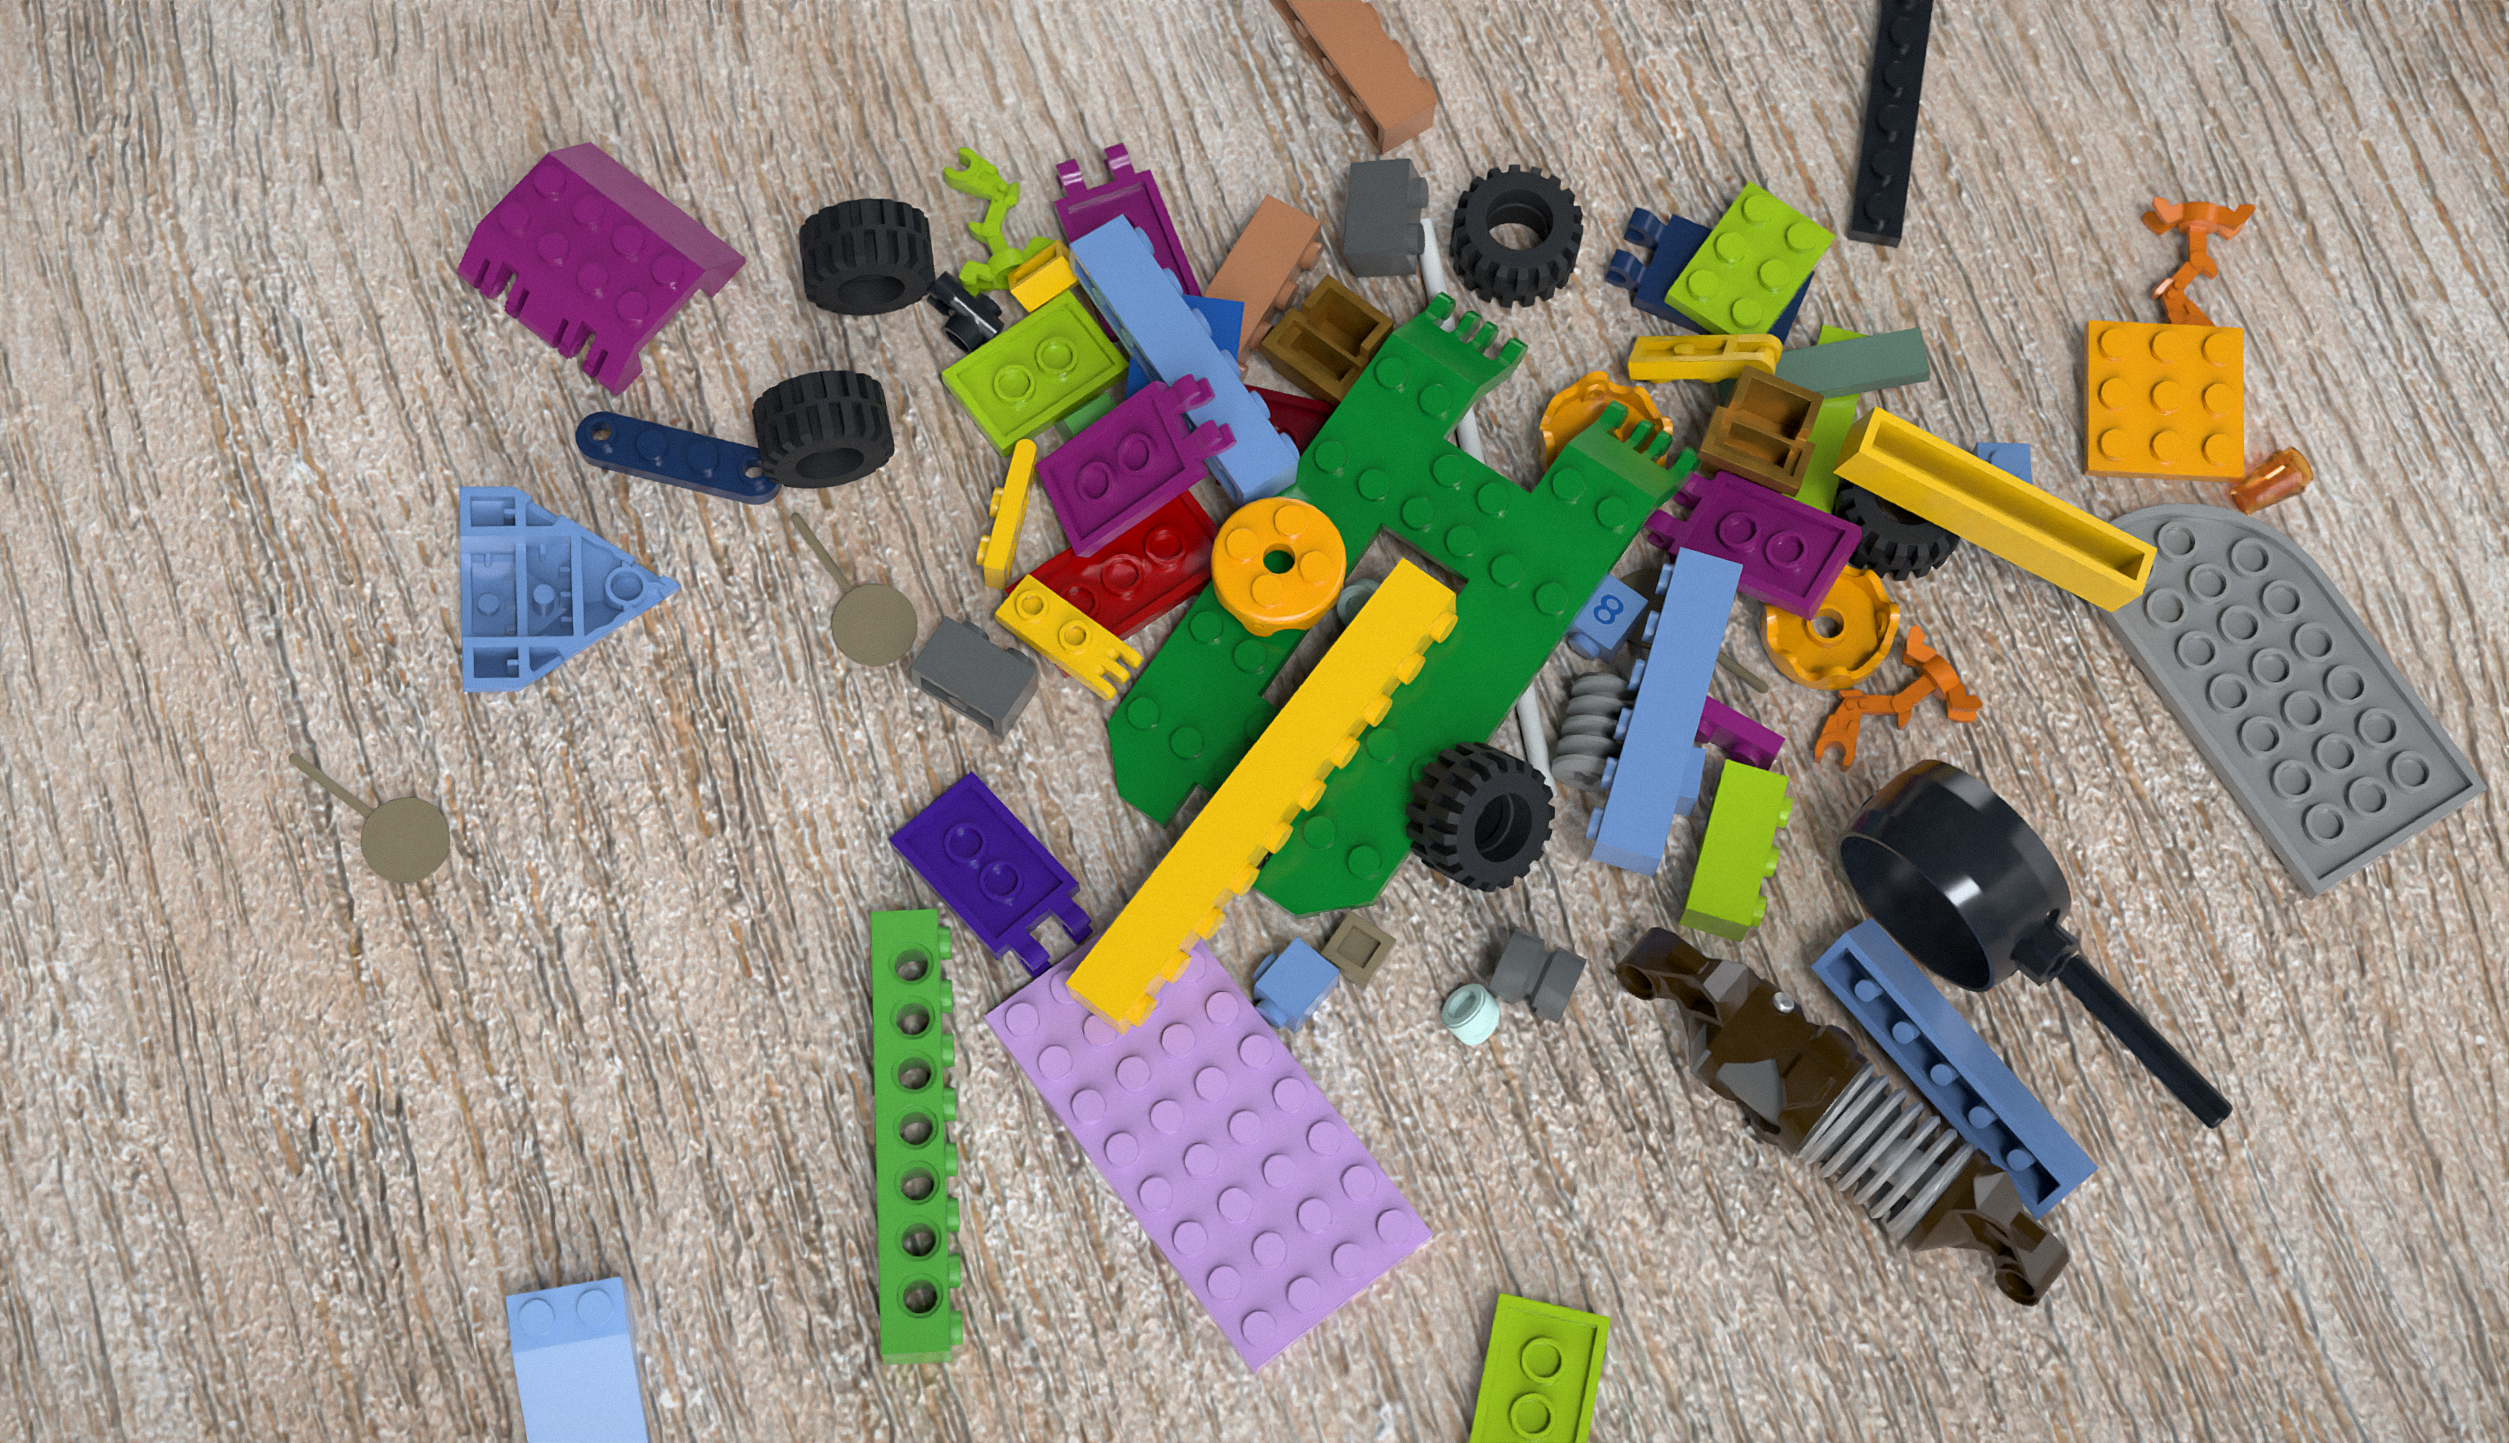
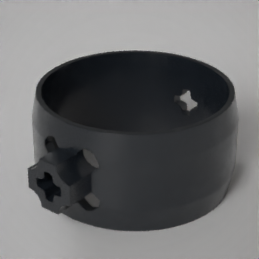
M1925 759L1899 773L1882 789L1876 791L1866 800L1838 837L1836 849L1842 870L1850 885L1873 917L1914 958L1935 974L1960 988L1973 992H1986L2011 977L2017 970L2021 971L2040 987L2043 983L2051 982L2066 968L2069 959L2078 950L2079 940L2061 926L2071 910V894L2063 872L2051 852L2035 831L2007 802L1981 781L1951 764L1934 759Z

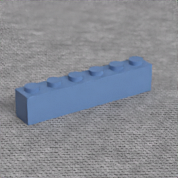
M1122 214L1069 244V268L1150 383L1156 380L1166 383L1168 388H1170L1178 379L1187 374H1192L1196 382L1203 377L1208 379L1215 398L1208 404L1181 414L1190 434L1201 424L1209 420H1214L1217 428L1224 423L1229 424L1237 443L1229 450L1208 457L1204 461L1235 506L1240 509L1250 502L1273 497L1296 483L1300 456L1295 444L1285 432L1278 434L1269 422L1270 412L1266 403L1256 391L1249 393L1239 379L1241 372L1237 362L1228 350L1219 351L1210 338L1212 336L1211 328L1201 311L1197 308L1190 310L1181 297L1183 295L1182 287L1173 271L1168 267L1162 270L1152 256L1154 255V248L1143 229L1140 227L1133 229Z
M1680 547L1674 565L1664 562L1655 590V594L1665 596L1661 611L1659 613L1650 610L1641 639L1642 642L1651 644L1647 660L1644 661L1636 658L1627 690L1637 692L1633 709L1622 707L1613 739L1623 741L1619 758L1616 759L1608 756L1599 788L1609 791L1605 807L1603 809L1594 806L1585 838L1595 841L1590 859L1654 877L1664 851L1742 571V564Z
M1872 917L1846 931L1810 966L1968 1143L1975 1145V1151L1978 1148L1982 1149L1990 1156L1991 1163L2007 1171L2021 1202L2037 1220L2058 1205L2099 1169Z

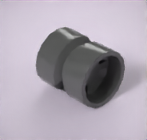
M1516 927L1487 991L1513 1004H1517L1525 999L1529 1001L1530 1012L1558 1024L1587 959L1562 947L1549 952L1546 950L1544 939Z

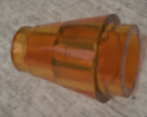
M2289 446L2283 451L2275 449L2238 486L2231 489L2230 493L2239 510L2249 516L2255 511H2260L2306 492V485L2314 480V475L2304 456L2296 448Z

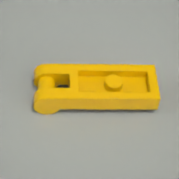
M1771 334L1638 336L1627 363L1630 380H1648L1651 383L1661 384L1679 379H1699L1705 383H1714L1724 379H1737L1745 364L1775 375L1776 365L1781 358L1783 346L1781 341Z

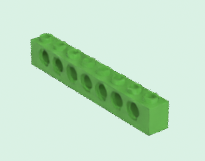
M938 909L871 912L881 1357L884 1365L953 1362L952 1345H963L962 1310L951 1311V1289L961 1288L960 1254H950L949 1232H960L959 1199L948 1198V1177L958 1176L957 1142H946V1122L956 1121L955 1088H945L944 1067H955L954 1034H943V1013H953L952 979L942 980L941 960L952 959L950 926L940 927ZM908 962H920L928 968L925 975L915 981H907L898 976L900 968ZM910 1015H921L929 1021L928 1027L917 1035H908L899 1029L901 1022ZM911 1069H923L931 1075L929 1082L917 1090L905 1088L900 1083L902 1076ZM913 1123H924L932 1129L930 1138L919 1145L905 1142L901 1138L902 1133L906 1127ZM914 1178H926L934 1184L932 1193L923 1200H911L903 1194L905 1185ZM917 1233L929 1234L936 1240L933 1250L922 1257L912 1256L904 1250L906 1241ZM928 1289L937 1296L935 1306L930 1311L922 1314L913 1313L905 1306L908 1296L915 1290Z

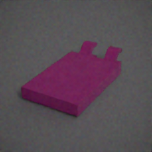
M1123 142L1104 148L1106 159H1103V164L1112 182L1087 190L1075 158L1056 164L1058 175L1055 176V179L1064 198L1054 201V212L1068 246L1123 214L1133 229L1137 227L1143 229L1154 248V255L1152 256L1162 270L1168 267L1173 271L1180 282L1183 294L1202 297L1151 170L1148 169L1136 174ZM1090 298L1104 334L1112 343L1120 341Z
M1187 374L1178 379L1170 388H1168L1166 383L1154 380L1035 465L1076 556L1089 558L1205 478L1209 473L1203 460L1221 454L1237 443L1228 423H1224L1217 428L1215 421L1209 420L1197 427L1191 434L1186 427L1181 414L1200 408L1215 398L1207 378L1203 377L1196 382L1192 374Z
M1721 469L1713 481L1705 479L1694 472L1686 485L1673 497L1675 503L1685 508L1694 509L1687 522L1657 509L1644 524L1645 529L1652 531L1647 538L1648 543L1657 548L1668 550L1671 563H1675L1679 549L1683 547L1742 564L1743 567L1737 591L1810 622L1862 539L1861 527Z

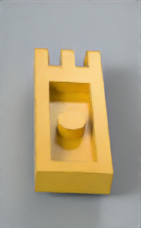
M1022 439L1017 442L1004 488L996 486L993 492L989 517L996 519L991 536L982 535L976 559V565L983 567L985 586L1001 590L1007 588L1037 475V468L1035 466L1037 464L1036 445L1030 439Z
M1029 574L1024 577L995 612V621L1107 701H1111L1117 691L1109 682L1102 678L1104 674L1120 685H1124L1130 677L1128 671L1115 661L1120 659L1133 669H1137L1143 661L1142 656L1136 650Z

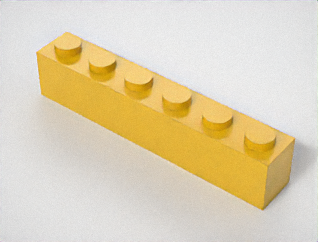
M1877 406L1849 427L1833 469V473L2111 613L2142 595L2157 552V548Z

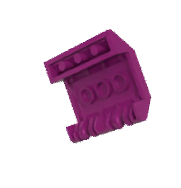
M587 142L548 152L480 221L459 264L457 275L475 289L480 288L481 294L489 300H494V298H498L508 285V281L513 273H515L517 278L507 297L508 300L505 302L504 311L514 319L518 318V321L549 346L558 348V352L566 359H572L579 354L591 332L595 334L596 337L588 351L582 370L591 378L597 377V382L617 396L623 393L643 372L638 353L699 289L713 298L746 263V259L592 142Z

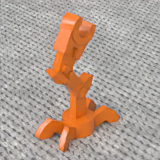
M2155 197L2152 201V207L2155 211L2145 212L2141 221L2150 231L2158 236L2177 227L2180 233L2187 235V260L2172 278L2159 280L2153 288L2150 298L2156 300L2160 298L2166 315L2163 319L2164 324L2216 326L2192 300L2186 297L2184 290L2199 273L2210 280H2213L2218 273L2214 260L2207 255V235L2217 232L2226 241L2232 239L2253 214L2255 206L2253 204H2242L2235 211L2226 206H2217L2205 201L2187 202L2185 204L2178 202L2170 206L2167 199Z
M1913 625L1910 628L1902 651V665L1917 668L1920 678L1895 696L1865 695L1859 689L1840 690L1837 697L1843 702L1834 715H1829L1813 752V762L1820 764L1824 751L1827 748L1834 747L1839 749L1844 756L1840 771L1847 772L1851 768L1856 754L1860 718L1863 715L1896 716L1897 729L1902 730L1909 722L1912 708L1932 694L1941 701L1945 700L1947 719L1959 723H1974L1977 718L1975 711L1980 710L1983 703L1975 695L1966 696L1965 685L1960 682L1954 669L1933 648L1923 644L1925 639L1924 633L1918 625Z

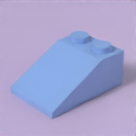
M622 1277L505 1296L512 1355L528 1443H649L630 1290Z

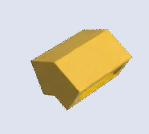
M1060 239L1007 274L1010 292L1029 313L1035 312L1067 290H1072L1080 284L1069 268V249Z

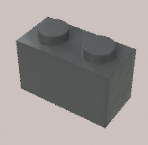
M1410 158L1351 162L1343 256L1356 278L1416 274L1417 257L1419 254H1423L1425 250V232L1420 220L1421 209L1428 207L1429 188L1426 178L1420 177Z
M948 616L944 618L911 665L913 686L1003 740L1038 690L1037 669L1034 668L1035 665L1028 656L1011 647L1005 651L991 643L987 633L977 625L969 621H963L960 624Z

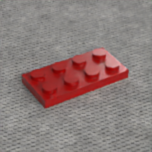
M1187 489L1089 558L1076 556L1071 546L1030 572L1029 575L1117 638L1124 641L1207 587L1212 580L1211 555L1214 540L1219 529ZM1024 577L1004 589L1005 599L1009 597ZM1054 664L1065 679L1071 676Z

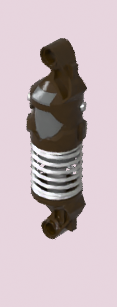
M1651 927L1617 964L1615 973L1618 981L1636 998L1644 1001H1651L1654 998L1676 1001L1689 1041L1690 1073L1725 1100L1743 1103L1751 1116V1127L1760 1139L1774 1146H1782L1791 1155L1796 1152V1158H1803V1164H1812L1815 1160L1822 1162L1819 1167L1820 1178L1829 1177L1836 1170L1841 1172L1836 1180L1837 1191L1848 1189L1870 1167L1853 1193L1854 1205L1863 1204L1884 1184L1869 1208L1870 1217H1881L1899 1200L1886 1221L1887 1231H1896L1897 1240L1904 1239L1902 1244L1913 1253L1944 1247L1989 1252L1996 1269L1994 1277L1999 1289L2014 1302L2033 1307L2040 1302L2069 1261L2068 1254L2058 1238L2024 1210L2019 1194L2007 1171L1991 1163L1990 1156L1982 1149L1978 1148L1975 1151L1973 1143H1965L1943 1167H1940L1939 1163L1957 1139L1956 1129L1947 1130L1925 1154L1922 1152L1938 1129L1940 1116H1930L1908 1140L1905 1139L1923 1112V1102L1913 1103L1902 1114L1901 1106L1907 1097L1906 1089H1896L1888 1097L1885 1091L1890 1084L1889 1076H1879L1877 1079L1871 1076L1874 1072L1873 1063L1866 1064L1869 1059L1857 1051V1044L1845 1030L1831 1024L1819 1026L1808 1022L1799 1004L1767 978L1760 979L1748 965L1725 959L1707 958L1676 933L1660 927Z

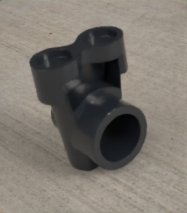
M944 271L929 289L928 293L930 295L926 302L942 315L949 317L947 322L941 327L943 334L964 353L969 355L1003 331L1005 323L999 319V316L1002 314L1001 308L990 297L981 292L975 297L964 289V285L948 271Z

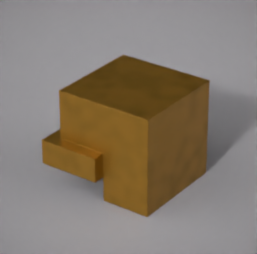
M1327 274L1302 302L1301 312L1292 307L1260 343V353L1273 362V370L1315 400L1330 403L1337 408L1393 332L1394 321Z
M1745 364L1729 392L1724 406L1717 405L1712 413L1696 455L1697 459L1702 460L1700 469L1714 475L1721 469L1777 493H1784L1795 497L1800 490L1816 444L1807 441V438L1813 430L1825 396Z

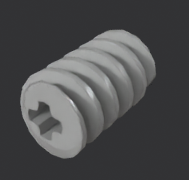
M1584 672L1573 683L1571 694L1574 699L1568 703L1566 709L1568 719L1563 722L1561 729L1564 738L1558 741L1556 748L1558 758L1553 760L1551 773L1555 779L1565 785L1583 791L1596 793L1606 791L1599 788L1608 756L1618 759L1622 747L1621 744L1613 741L1622 707L1633 709L1632 705L1624 701H1634L1637 692L1627 690L1628 681L1607 673Z

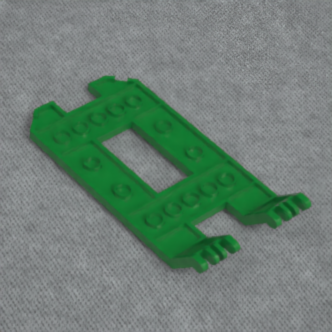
M1442 291L1436 295L1424 312L1391 333L1298 461L1296 483L1273 496L1299 499L1315 506L1329 517L1338 529L1345 546L1347 561L1345 581L1381 531L1385 530L1467 583L1456 598L1455 615L1458 616V620L1451 633L1442 643H1438L1435 640L1422 655L1426 660L1418 675L1408 685L1403 682L1399 684L1389 697L1393 700V703L1386 716L1377 726L1373 727L1370 724L1366 726L1356 739L1360 742V745L1353 758L1344 768L1340 769L1337 766L1333 768L1323 781L1327 786L1320 800L1310 811L1301 809L1290 823L1293 831L1289 839L1276 854L1270 857L1251 886L1258 894L1297 920L1320 916V913L1345 908L1353 910L1374 906L1412 852L1410 845L1414 840L1406 836L1405 826L1411 822V817L1405 815L1407 803L1413 802L1415 794L1411 792L1415 781L1420 783L1424 777L1422 772L1424 767L1429 762L1437 763L1438 754L1446 748L1455 751L1456 744L1468 742L1474 745L1477 741L1489 744L1651 514L1686 485L1702 461L1696 458L1698 451L1689 446L1681 451L1674 466L1668 471L1656 464L1660 457L1666 454L1673 442L1672 435L1664 430H1661L1648 449L1640 454L1639 451L1655 427V424L1647 419L1640 420L1637 423L1630 438L1624 443L1613 437L1615 431L1624 424L1629 415L1628 407L1616 400H1613L1597 421L1567 443L1531 494L1447 441L1476 401L1512 375L1526 355L1528 345L1513 337L1505 343L1498 357L1494 360L1487 358L1483 353L1497 338L1499 333L1498 326L1487 321L1474 339L1466 344L1481 320L1479 314L1470 310L1462 316L1455 330L1450 333L1444 331L1440 327L1452 315L1456 303L1455 299ZM1281 550L1268 553L1263 560L1265 567L1276 574L1288 572L1295 564L1291 555ZM1211 580L1107 722L1118 793L1121 800L1166 830L1196 787L1213 797L1281 710L1262 698V696L1310 629H1285L1276 631L1268 637L1256 636L1247 631L1233 614L1221 606L1215 594L1213 580Z

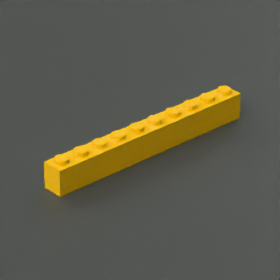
M1405 558L1399 561L1066 981V987L1074 1000L1123 1036L1132 1024L1138 1028L1149 1018L1157 1005V1000L1154 999V996L1166 981L1173 984L1182 976L1191 962L1192 957L1188 953L1201 937L1208 940L1214 935L1225 918L1226 913L1222 910L1235 894L1242 897L1251 888L1259 875V869L1256 867L1268 851L1276 854L1284 846L1293 831L1290 823L1301 809L1310 811L1317 804L1327 786L1323 781L1333 768L1337 766L1342 769L1350 762L1360 745V742L1356 739L1368 724L1375 727L1386 716L1393 703V700L1389 697L1399 684L1403 682L1408 685L1415 679L1426 660L1422 655L1435 640L1438 643H1442L1451 633L1458 620V616L1455 615L1456 593Z

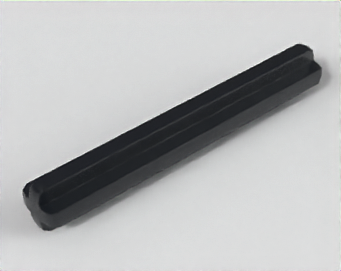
M2077 954L2069 959L2066 968L2058 975V978L2208 1128L2214 1129L2218 1127L2233 1111L2232 1105L2082 955Z

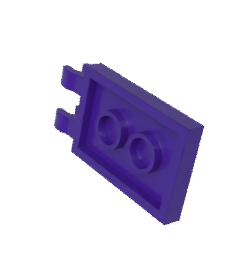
M972 771L889 839L891 848L996 960H999L1010 950L1023 969L1034 980L1052 968V964L1048 961L1050 958L1049 953L1029 934L1047 918L1052 916L1067 937L1077 946L1094 932L1089 926L1092 923L1090 917L1071 899L1080 891L1079 883Z

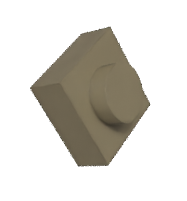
M1350 910L1320 955L1340 970V974L1366 990L1395 947L1397 939Z

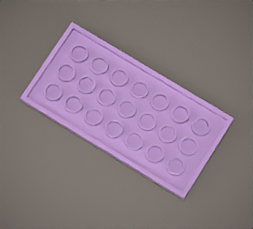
M1106 928L986 1014L984 1022L1243 1362L1255 1374L1430 1241L1433 1233L1264 1018L1255 1010L1253 1004L1201 939L1198 940L1188 953L1192 957L1191 962L1182 976L1173 984L1166 981L1154 996V999L1157 1000V1005L1149 1018L1138 1028L1132 1024L1124 1036L1070 996L1065 983L1108 930Z

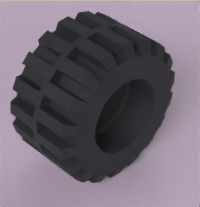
M1520 164L1509 165L1508 172L1504 173L1501 172L1499 167L1488 170L1486 180L1477 176L1470 182L1469 191L1464 190L1458 200L1449 246L1450 257L1454 258L1453 269L1457 276L1465 275L1463 285L1470 292L1478 288L1481 290L1480 299L1488 303L1494 297L1502 300L1501 307L1512 308L1513 301H1521L1523 308L1534 306L1537 296L1545 302L1554 296L1555 288L1560 290L1564 288L1568 283L1570 273L1574 271L1584 225H1581L1583 217L1581 206H1573L1576 196L1570 188L1560 189L1561 179L1554 174L1548 179L1542 177L1541 168L1531 166L1530 172L1521 171ZM1502 224H1521L1535 231L1543 243L1526 250L1511 249L1497 242L1489 231Z
M884 198L844 201L833 206H827L819 210L817 214L810 215L805 220V224L799 229L804 291L807 299L811 303H816V307L829 310L837 314L860 316L897 311L922 300L923 296L929 294V289L936 281L929 221L927 217H924L923 211L919 208H912L911 204Z
M828 370L803 374L782 381L778 385L769 388L753 404L752 416L763 472L765 476L770 478V481L776 484L803 489L828 488L847 484L874 473L876 469L883 467L894 454L895 444L884 390L878 380L872 379L870 375L848 370Z
M1842 477L1834 497L1831 515L1861 527L1862 539L1853 552L1856 555L1853 564L1862 570L1867 564L1875 568L1874 572L1879 578L1883 579L1886 572H1890L1894 575V581H1906L1910 572H1913L1916 579L1924 577L1929 573L1931 567L1937 570L1946 562L1949 554L1952 555L1961 538L1960 536L1930 521L1919 525L1897 523L1880 510L1875 499L1876 494Z
M1477 741L1474 745L1468 742L1456 744L1455 751L1446 748L1438 754L1437 763L1429 762L1422 770L1424 777L1420 783L1415 781L1411 792L1415 794L1413 802L1407 803L1405 815L1411 817V822L1405 826L1406 836L1414 840L1410 845L1414 855L1422 858L1421 862L1427 867L1475 891L1479 889L1483 892H1494L1497 886L1502 889L1512 886L1515 876L1524 878L1530 872L1529 865L1532 861L1538 862L1544 853L1541 850L1545 840H1550L1553 831L1548 827L1549 821L1555 818V807L1549 804V801L1554 796L1551 787L1544 784L1546 777L1542 772L1521 759L1486 743ZM1484 809L1483 814H1482V816H1481L1479 822L1477 823L1478 817H1479L1480 813L1482 812V810Z

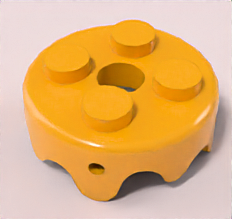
M1593 371L1583 376L1569 388L1558 392L1550 401L1538 429L1536 438L1537 456L1542 471L1546 474L1567 443L1597 421L1613 400L1628 407L1629 411L1624 424L1613 434V437L1624 443L1630 438L1633 429L1640 420L1647 419L1655 424L1650 437L1639 451L1640 454L1648 449L1661 430L1673 436L1672 421L1669 416H1663L1658 411L1649 393L1643 387L1637 385L1633 387L1617 385L1609 380L1606 372ZM1668 451L1656 463L1662 468L1665 467Z
M1282 496L1262 498L1250 502L1235 511L1221 526L1214 540L1211 555V574L1215 594L1221 606L1233 614L1250 633L1260 637H1268L1279 630L1310 629L1339 602L1342 596L1347 566L1345 546L1338 529L1329 517L1315 506L1299 499ZM1281 550L1290 554L1295 564L1288 572L1276 574L1265 567L1263 560L1268 553Z
M1845 565L1811 622L1764 602L1760 615V634L1763 646L1772 663L1782 674L1794 682L1816 690L1834 691L1847 689L1864 682L1878 670L1886 659L1898 628L1900 610L1898 604L1890 600L1880 578L1871 569H1856ZM1820 616L1830 617L1838 623L1840 634L1833 638L1822 637L1814 630L1812 620Z

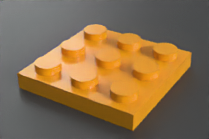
M2088 320L2084 325L2083 476L2239 483L2244 479L2243 328Z

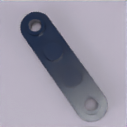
M606 411L588 415L580 422L576 430V443L582 458L594 467L750 505H761L773 500L782 488V484L770 481V478L765 476L764 472L756 478L745 475L747 470L752 467L763 469L759 448ZM607 430L611 432L610 436L605 440L598 441L593 438L598 431Z

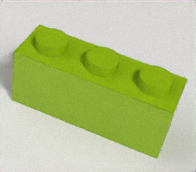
M1728 759L1725 760L1717 779L1679 925L1741 943L1750 926L1759 929L1768 898L1758 895L1763 876L1772 879L1781 847L1772 845L1776 827L1785 829L1794 800L1792 797L1785 796L1789 777Z

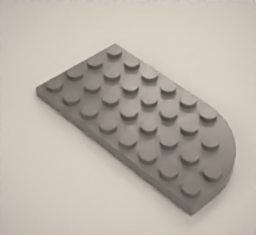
M2192 503L2162 504L2142 508L2108 522V524L2157 548V552L2141 596L2112 613L2095 604L2093 605L2310 901L2475 800L2488 789L2327 574L2307 552L2286 535L2246 514L2223 507Z

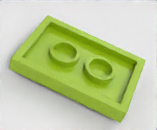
M1749 181L1667 292L1664 302L1714 335L1768 334L1828 251L1836 235Z
M1067 290L942 371L941 375L942 382L999 455L1004 458L1014 452L1018 441L1022 439L1032 440L1052 427L1059 419L1126 378L1129 372V364L1072 292Z
M1499 1293L1468 1443H1587L1611 1317Z

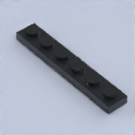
M1881 0L1847 240L1898 248L1901 241L1934 0Z

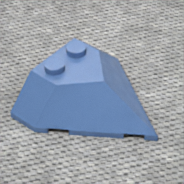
M514 486L459 487L463 692H519L681 589V584L664 574L659 577L637 564L635 557L561 514L558 517L532 502L530 495Z

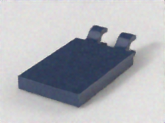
M1635 207L1623 239L1634 245L1643 246L1656 252L1649 267H1646L1633 254L1616 249L1608 267L1609 270L1605 281L1613 286L1637 293L1632 305L1637 309L1700 335H1714L1664 302L1667 292L1713 230L1676 214H1672L1666 226L1652 212ZM1812 271L1768 333L1777 337L1781 341L1782 346H1784L1814 276V271Z

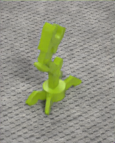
M961 147L958 150L959 163L968 167V169L958 172L946 166L943 169L946 184L954 190H960L980 199L985 198L991 201L985 221L983 223L969 222L968 227L969 233L973 238L987 244L992 257L988 259L986 264L968 260L962 267L959 275L960 282L966 285L965 289L975 297L979 292L1010 289L1007 274L1055 241L1046 237L1033 236L1023 252L1017 248H1009L1001 229L1008 210L1015 208L1021 192L1019 183L1017 181L1010 186L999 176L997 167L980 157L972 149Z

